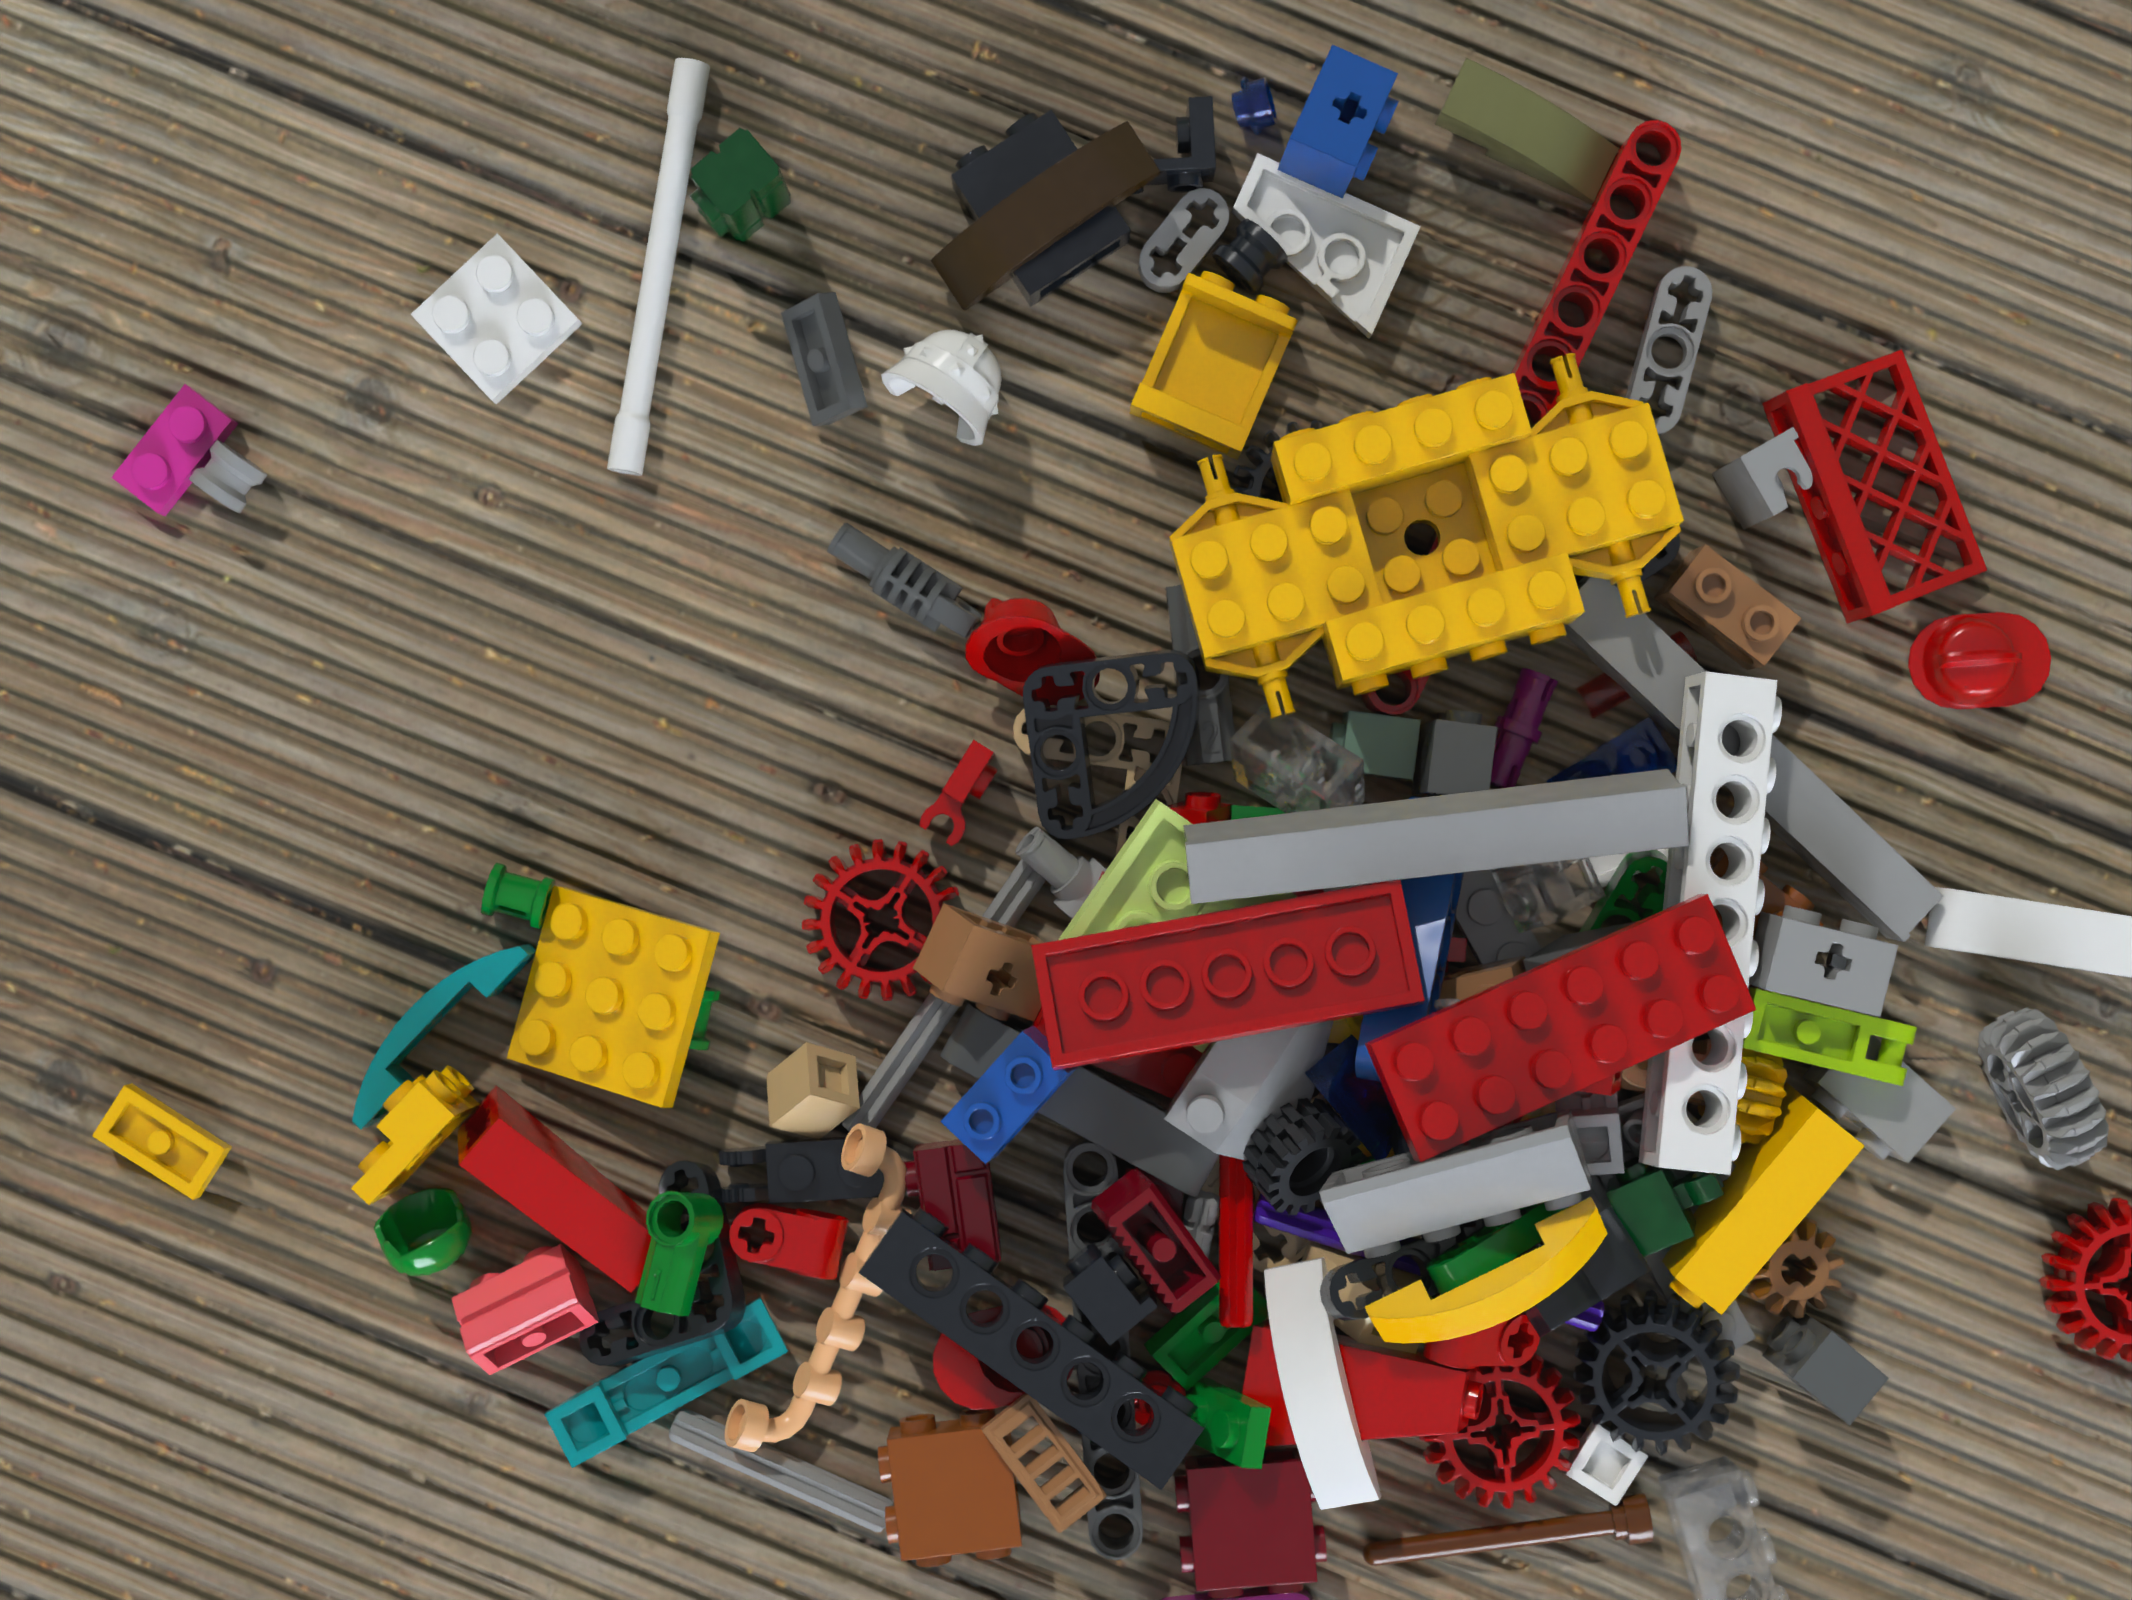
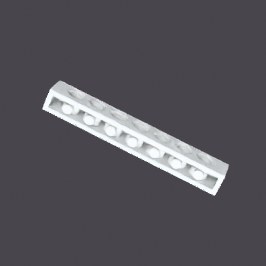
M1706 671L1685 677L1676 779L1680 784H1685L1689 846L1669 848L1663 910L1698 894H1708L1713 907L1722 916L1723 931L1748 988L1749 977L1754 975L1759 960V948L1757 942L1753 940L1755 915L1761 912L1765 897L1764 883L1759 879L1761 854L1766 852L1770 841V823L1764 817L1766 796L1771 792L1776 779V762L1773 757H1770L1772 733L1776 732L1781 721L1782 702L1776 696L1777 680ZM1727 725L1735 728L1740 737V747L1734 756L1726 751L1722 743V733ZM1722 785L1726 786L1734 796V808L1728 817L1719 811L1716 804V795ZM1717 846L1726 852L1729 860L1728 869L1721 878L1713 872L1710 865L1711 854ZM1753 1011L1708 1031L1707 1034L1711 1039V1050L1709 1055L1701 1062L1693 1054L1692 1043L1694 1038L1648 1059L1639 1163L1659 1168L1731 1175L1732 1161L1738 1158L1741 1148V1131L1735 1123L1738 1099L1743 1097L1747 1086V1070L1741 1060L1743 1038H1746L1751 1031ZM1699 1091L1705 1100V1112L1700 1120L1692 1123L1687 1116L1686 1106L1689 1098Z

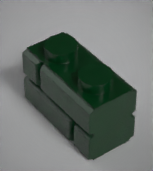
M739 128L719 144L720 152L718 154L711 151L691 168V178L697 190L689 196L698 207L697 210L720 238L729 231L736 240L745 242L764 226V217L772 219L791 203L789 197L791 194L779 166L748 129Z

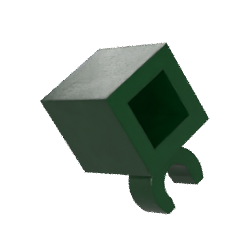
M1638 1156L1624 1162V1173L1615 1174L1614 1177L1609 1179L1606 1195L1613 1210L1643 1257H1646L1695 1236L1696 1219L1690 1207L1707 1203L1724 1195L1722 1190L1724 1183L1719 1174L1693 1171L1685 1177L1676 1180L1671 1169L1639 1163Z

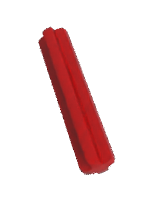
M1219 1155V1274L1221 1276L1219 1280V1322L1221 1326L1226 1328H1247L1253 1323V1183L1246 1176L1247 1173L1243 1169L1242 1162L1245 1160Z

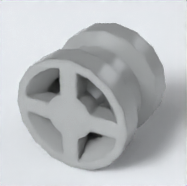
M216 440L210 448L211 459L205 467L196 468L189 477V480L223 505L237 513H241L247 504L245 495L252 486L261 485L267 477V473L228 445Z

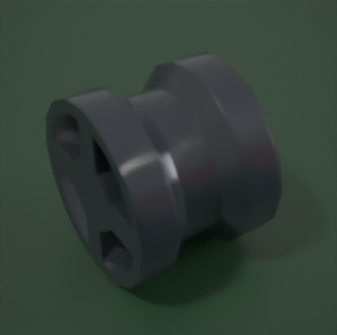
M1244 219L1236 228L1237 236L1229 245H1220L1213 252L1212 257L1233 282L1246 292L1256 295L1264 286V276L1271 269H1280L1288 260V256L1279 243L1261 226L1249 219Z

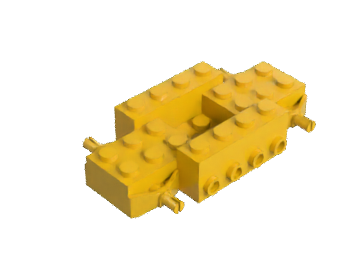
M1569 353L1564 358L1561 355L1550 360L1560 395L1556 399L1557 404L1532 428L1529 424L1515 373L1494 379L1491 377L1476 379L1458 386L1456 390L1435 396L1425 394L1413 397L1399 403L1397 407L1376 413L1374 411L1357 413L1340 420L1334 425L1316 430L1315 428H1306L1281 437L1280 440L1273 443L1271 463L1283 502L1235 493V490L1230 487L1222 454L1212 455L1211 458L1217 480L1213 477L1208 457L1197 461L1207 492L1205 503L1169 537V545L1205 670L1223 675L1257 680L1258 686L1262 685L1271 715L1270 718L1275 719L1282 716L1276 693L1279 694L1285 716L1296 712L1286 681L1288 677L1287 670L1321 638L1323 639L1337 690L1352 686L1354 696L1389 686L1387 676L1410 669L1413 679H1417L1449 669L1446 659L1470 653L1472 662H1477L1508 652L1505 643L1507 641L1529 636L1531 645H1537L1566 636L1567 632L1564 625L1571 624L1585 612L1574 575L1610 580L1611 585L1617 584L1626 618L1650 612L1651 607L1649 608L1641 581V576L1643 575L1641 569L1681 532L1680 524L1684 522L1649 403L1644 404L1643 401L1595 391L1588 392V388L1583 386L1575 359L1576 355L1575 353ZM1416 523H1424L1431 526L1438 536L1436 550L1428 555L1412 553L1404 541V534L1409 526Z

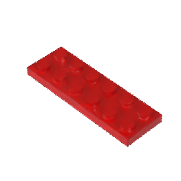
M1401 880L1378 882L1031 945L1053 1070L1422 1005L1425 1002Z
M1698 894L1365 1043V1046L1414 1161L1423 1162L1757 1009L1709 895Z

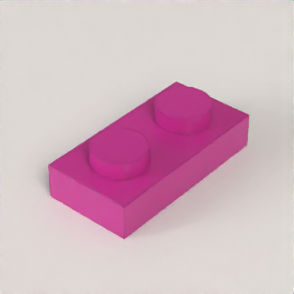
M184 384L111 478L156 513L166 517L192 484L189 477L194 470L205 467L211 459L210 448L215 441L219 440L224 443L238 423L195 389Z

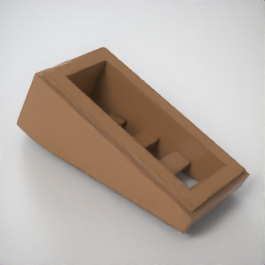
M1024 1393L980 1428L1058 1533L1066 1530L1107 1496L1106 1492L1039 1403L1028 1394ZM1033 1416L1038 1425L1009 1447L1003 1438ZM1048 1436L1053 1444L1024 1466L1019 1458ZM1064 1457L1068 1465L1039 1487L1035 1479ZM1079 1478L1083 1484L1054 1506L1050 1500Z

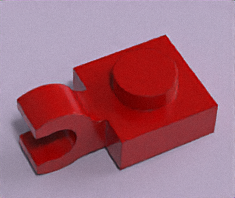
M973 739L936 802L922 814L919 826L927 830L936 816L941 814L948 815L953 820L954 829L946 843L950 846L956 845L962 839L966 830V821L962 813L963 804H965L970 794L980 800L998 772L997 768L990 765L995 753Z

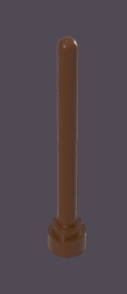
M1641 1493L1623 1496L1617 1506L1609 1504V1510L1374 1541L1364 1547L1363 1557L1369 1565L1381 1566L1613 1535L1615 1541L1626 1539L1628 1545L1653 1542V1526L1646 1495Z

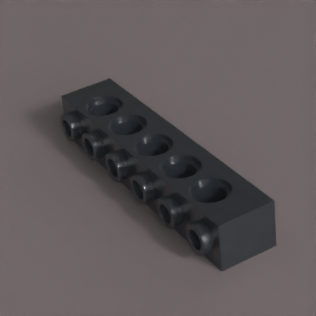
M919 1207L914 1216L905 1209H902L861 1266L859 1274L1162 1490L1204 1430L1199 1420L1193 1417L1198 1406L1169 1385L1163 1394L1148 1385L1143 1379L1149 1371L1124 1352L1118 1350L1113 1359L1093 1345L1099 1335L1069 1314L1063 1323L1043 1309L1049 1299L1019 1278L1012 1287L993 1273L999 1263L973 1244L969 1243L965 1250L962 1251L946 1240L944 1235L949 1230V1227L923 1208ZM939 1254L951 1263L953 1271L946 1284L940 1287H929L919 1280L916 1268L920 1260L927 1255ZM981 1290L994 1292L1002 1301L1000 1314L996 1319L987 1323L973 1320L966 1310L969 1298ZM1028 1327H1042L1051 1335L1049 1350L1039 1358H1027L1016 1347L1018 1336ZM1079 1363H1092L1101 1372L1098 1386L1092 1392L1086 1394L1072 1391L1067 1386L1069 1371ZM1134 1398L1146 1401L1150 1405V1416L1146 1424L1138 1429H1126L1118 1423L1117 1413L1124 1402Z

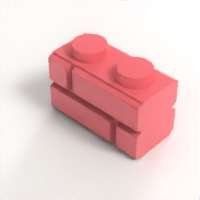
M562 1244L555 1247L544 1246L536 1248L526 1254L523 1263L502 1273L483 1274L471 1282L468 1290L451 1298L457 1321L461 1325L460 1332L465 1350L469 1357L489 1375L572 1336L599 1321L593 1299L589 1294L590 1289L584 1270Z

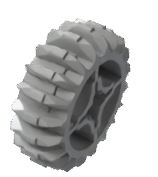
M2026 1007L2017 1012L2012 1010L1995 1018V1021L1983 1027V1030L1979 1032L1978 1054L1984 1063L1981 1068L1987 1075L1997 1103L2006 1116L2007 1124H2011L2017 1133L2019 1141L2026 1144L2031 1155L2038 1158L2040 1163L2045 1166L2052 1167L2058 1171L2069 1165L2074 1167L2089 1160L2090 1157L2095 1156V1153L2107 1146L2109 1125L2105 1120L2106 1110L2098 1098L2099 1090L2093 1085L2089 1076L2090 1071L2084 1067L2080 1060L2079 1052L2072 1048L2067 1035L2061 1031L2059 1032L2055 1021L2046 1017L2044 1013L2036 1008L2031 1010Z

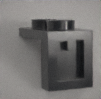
M1213 96L1188 98L1186 117H1176L1177 154L1188 153V157L1153 159L1162 173L1145 185L1167 184V189L1170 192L1186 193L1203 188V183L1213 182L1216 171ZM1144 186L1141 187L1140 189H1138L1136 192H1134V193L1131 194V195L1139 194V193L1143 192V191H1144Z

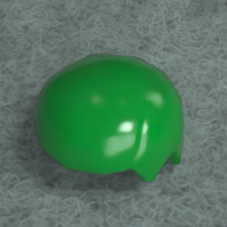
M428 1188L407 1195L388 1207L376 1221L374 1231L385 1258L395 1270L410 1276H424L447 1269L465 1253L472 1234V1225L468 1213L456 1192L449 1188Z

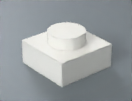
M1591 1422L1579 1440V1448L1574 1449L1568 1458L1572 1464L1568 1472L1564 1471V1473L1617 1506L1645 1463L1648 1455L1644 1449L1635 1452L1632 1448V1442L1624 1437L1613 1442L1609 1427L1604 1424L1594 1425Z

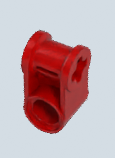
M754 1202L745 1206L736 1215L729 1230V1241L733 1251L741 1259L748 1262L783 1268L792 1273L808 1277L835 1280L838 1276L849 1219L837 1214L813 1209H794L765 1202ZM755 1218L766 1220L765 1230L774 1233V1238L765 1237L761 1246L750 1244L751 1234L742 1231V1227H750Z
M1522 1312L1507 1321L1479 1332L1449 1340L1425 1343L1423 1355L1438 1364L1459 1369H1475L1477 1366L1517 1367L1524 1365L1532 1358L1538 1348L1540 1337L1525 1312Z

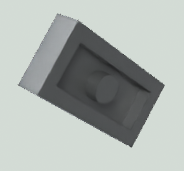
M836 292L817 293L781 312L812 426L830 425L867 408L866 398Z

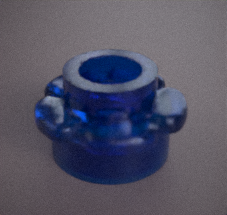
M1246 76L1241 78L1240 85L1242 90L1231 95L1235 116L1240 128L1250 126L1255 135H1260L1263 128L1277 125V113L1271 89L1265 77L1250 82Z

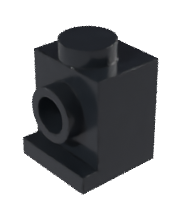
M1094 1242L1079 1251L1065 1265L1071 1273L1064 1277L1063 1288L1109 1346L1158 1307L1156 1296L1149 1288L1140 1295L1136 1292L1135 1288L1142 1282L1120 1254L1111 1260L1103 1249H1099Z

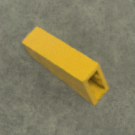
M1787 1082L1784 1084V1091H1786L1787 1095L1782 1099L1781 1103L1782 1114L1775 1118L1774 1130L1770 1135H1765L1758 1144L1745 1142L1741 1145L1738 1158L1733 1161L1736 1167L1729 1178L1723 1181L1724 1187H1722L1724 1195L1707 1203L1700 1204L1694 1213L1696 1219L1695 1236L1672 1245L1662 1260L1674 1276V1280L1669 1286L1696 1309H1699L1706 1302L1722 1315L1864 1148L1860 1141Z

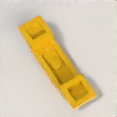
M1592 1197L1534 1224L1544 1244L1543 1246L1434 1299L1430 1297L1420 1279L1365 1306L1369 1318L1383 1341L1403 1344L1428 1343L1466 1336L1507 1321L1550 1296L1586 1264L1608 1234Z

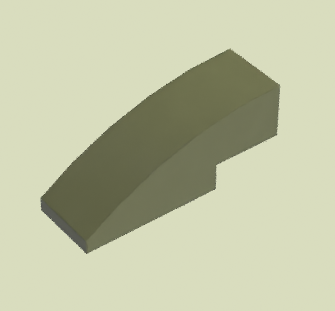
M1468 58L1465 59L1435 122V125L1487 148L1486 156L1591 205L1619 149L1592 128L1540 95Z

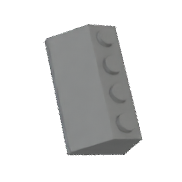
M1568 1108L1495 1128L1423 1162L1414 1161L1411 1152H1406L1332 1172L1320 1189L1319 1194L1346 1253L1350 1254L1363 1250L1366 1258H1376L1400 1250L1401 1244L1399 1240L1423 1234L1426 1243L1436 1242L1460 1234L1459 1224L1483 1218L1485 1226L1491 1227L1522 1217L1520 1208L1544 1202L1547 1211L1575 1205L1583 1201L1580 1192L1591 1190L1592 1179L1571 1109Z

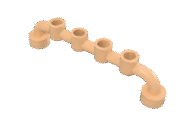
M859 1123L850 1130L845 1139L841 1153L842 1167L847 1171L866 1177L874 1175L880 1169L884 1176L883 1187L878 1198H873L866 1207L862 1222L863 1234L855 1252L848 1254L843 1261L839 1274L840 1288L832 1306L826 1308L818 1320L816 1328L817 1342L808 1362H803L795 1374L793 1381L794 1396L791 1403L783 1414L775 1418H769V1411L766 1405L745 1399L736 1401L729 1412L725 1425V1442L729 1447L755 1452L762 1442L775 1443L790 1438L804 1427L816 1403L831 1406L839 1396L842 1376L838 1370L831 1369L840 1348L855 1351L862 1342L865 1332V1320L862 1316L854 1314L862 1295L866 1294L877 1297L883 1291L859 1274V1270L901 1210L905 1209L912 1214L910 1208L901 1206L906 1192V1165L895 1150L886 1146L887 1139L882 1130Z

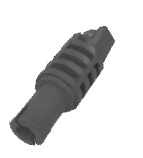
M847 522L841 526L827 549L828 553L870 579L869 586L873 588L872 592L934 632L942 624L966 638L971 635L982 617V613L958 597L963 587L903 548L897 549L893 547L891 550H888Z

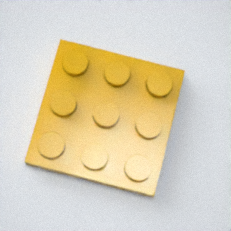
M553 886L507 1059L660 1108H673L720 933L570 888Z

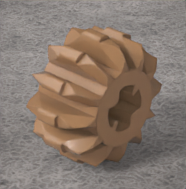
M1804 1217L1754 1276L1753 1279L1755 1280L1749 1285L1747 1294L1755 1301L1766 1298L1765 1309L1774 1315H1779L1787 1306L1792 1316L1803 1318L1806 1312L1807 1300L1819 1310L1827 1308L1826 1299L1821 1294L1823 1288L1827 1287L1832 1291L1842 1289L1841 1282L1829 1275V1271L1839 1269L1845 1265L1843 1257L1838 1254L1828 1253L1833 1248L1836 1238L1827 1231L1817 1234V1222ZM1789 1255H1793L1801 1260L1794 1262V1265L1800 1267V1269L1793 1277L1781 1272L1788 1270V1267L1783 1265V1261Z

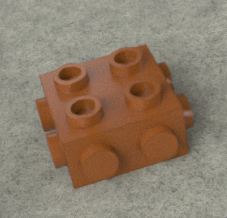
M995 1408L965 1409L959 1412V1419L939 1422L935 1421L934 1414H916L899 1419L900 1426L890 1427L887 1446L878 1447V1465L881 1483L892 1482L894 1506L885 1507L886 1532L889 1544L899 1542L901 1561L916 1560V1565L919 1567H934L951 1562L952 1555L975 1552L977 1559L992 1560L1009 1556L1012 1553L1011 1548L1022 1547L1023 1529L1016 1476L980 1429L996 1416ZM1010 1432L1003 1438L1009 1447L1012 1445Z

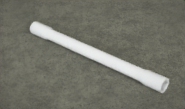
M677 58L674 63L667 105L668 123L620 411L614 422L607 464L608 470L629 475L642 476L651 426L649 414L697 126L703 114L710 66L707 63L690 58Z

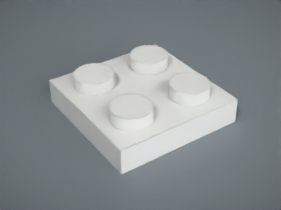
M498 233L411 313L414 319L495 404L499 403L582 325V322Z

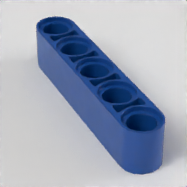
M1411 796L1409 799L1423 798V797ZM1464 872L1401 880L1425 1002L1422 1005L1363 1015L1355 1060L1357 1078L1381 1082L1365 1043L1437 1011Z

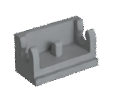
M1794 427L1712 473L1743 529L1766 520L1788 508L1784 488L1777 475L1779 470L1789 469L1793 471L1797 477V483L1804 490L1812 486V472L1794 441L1799 438Z

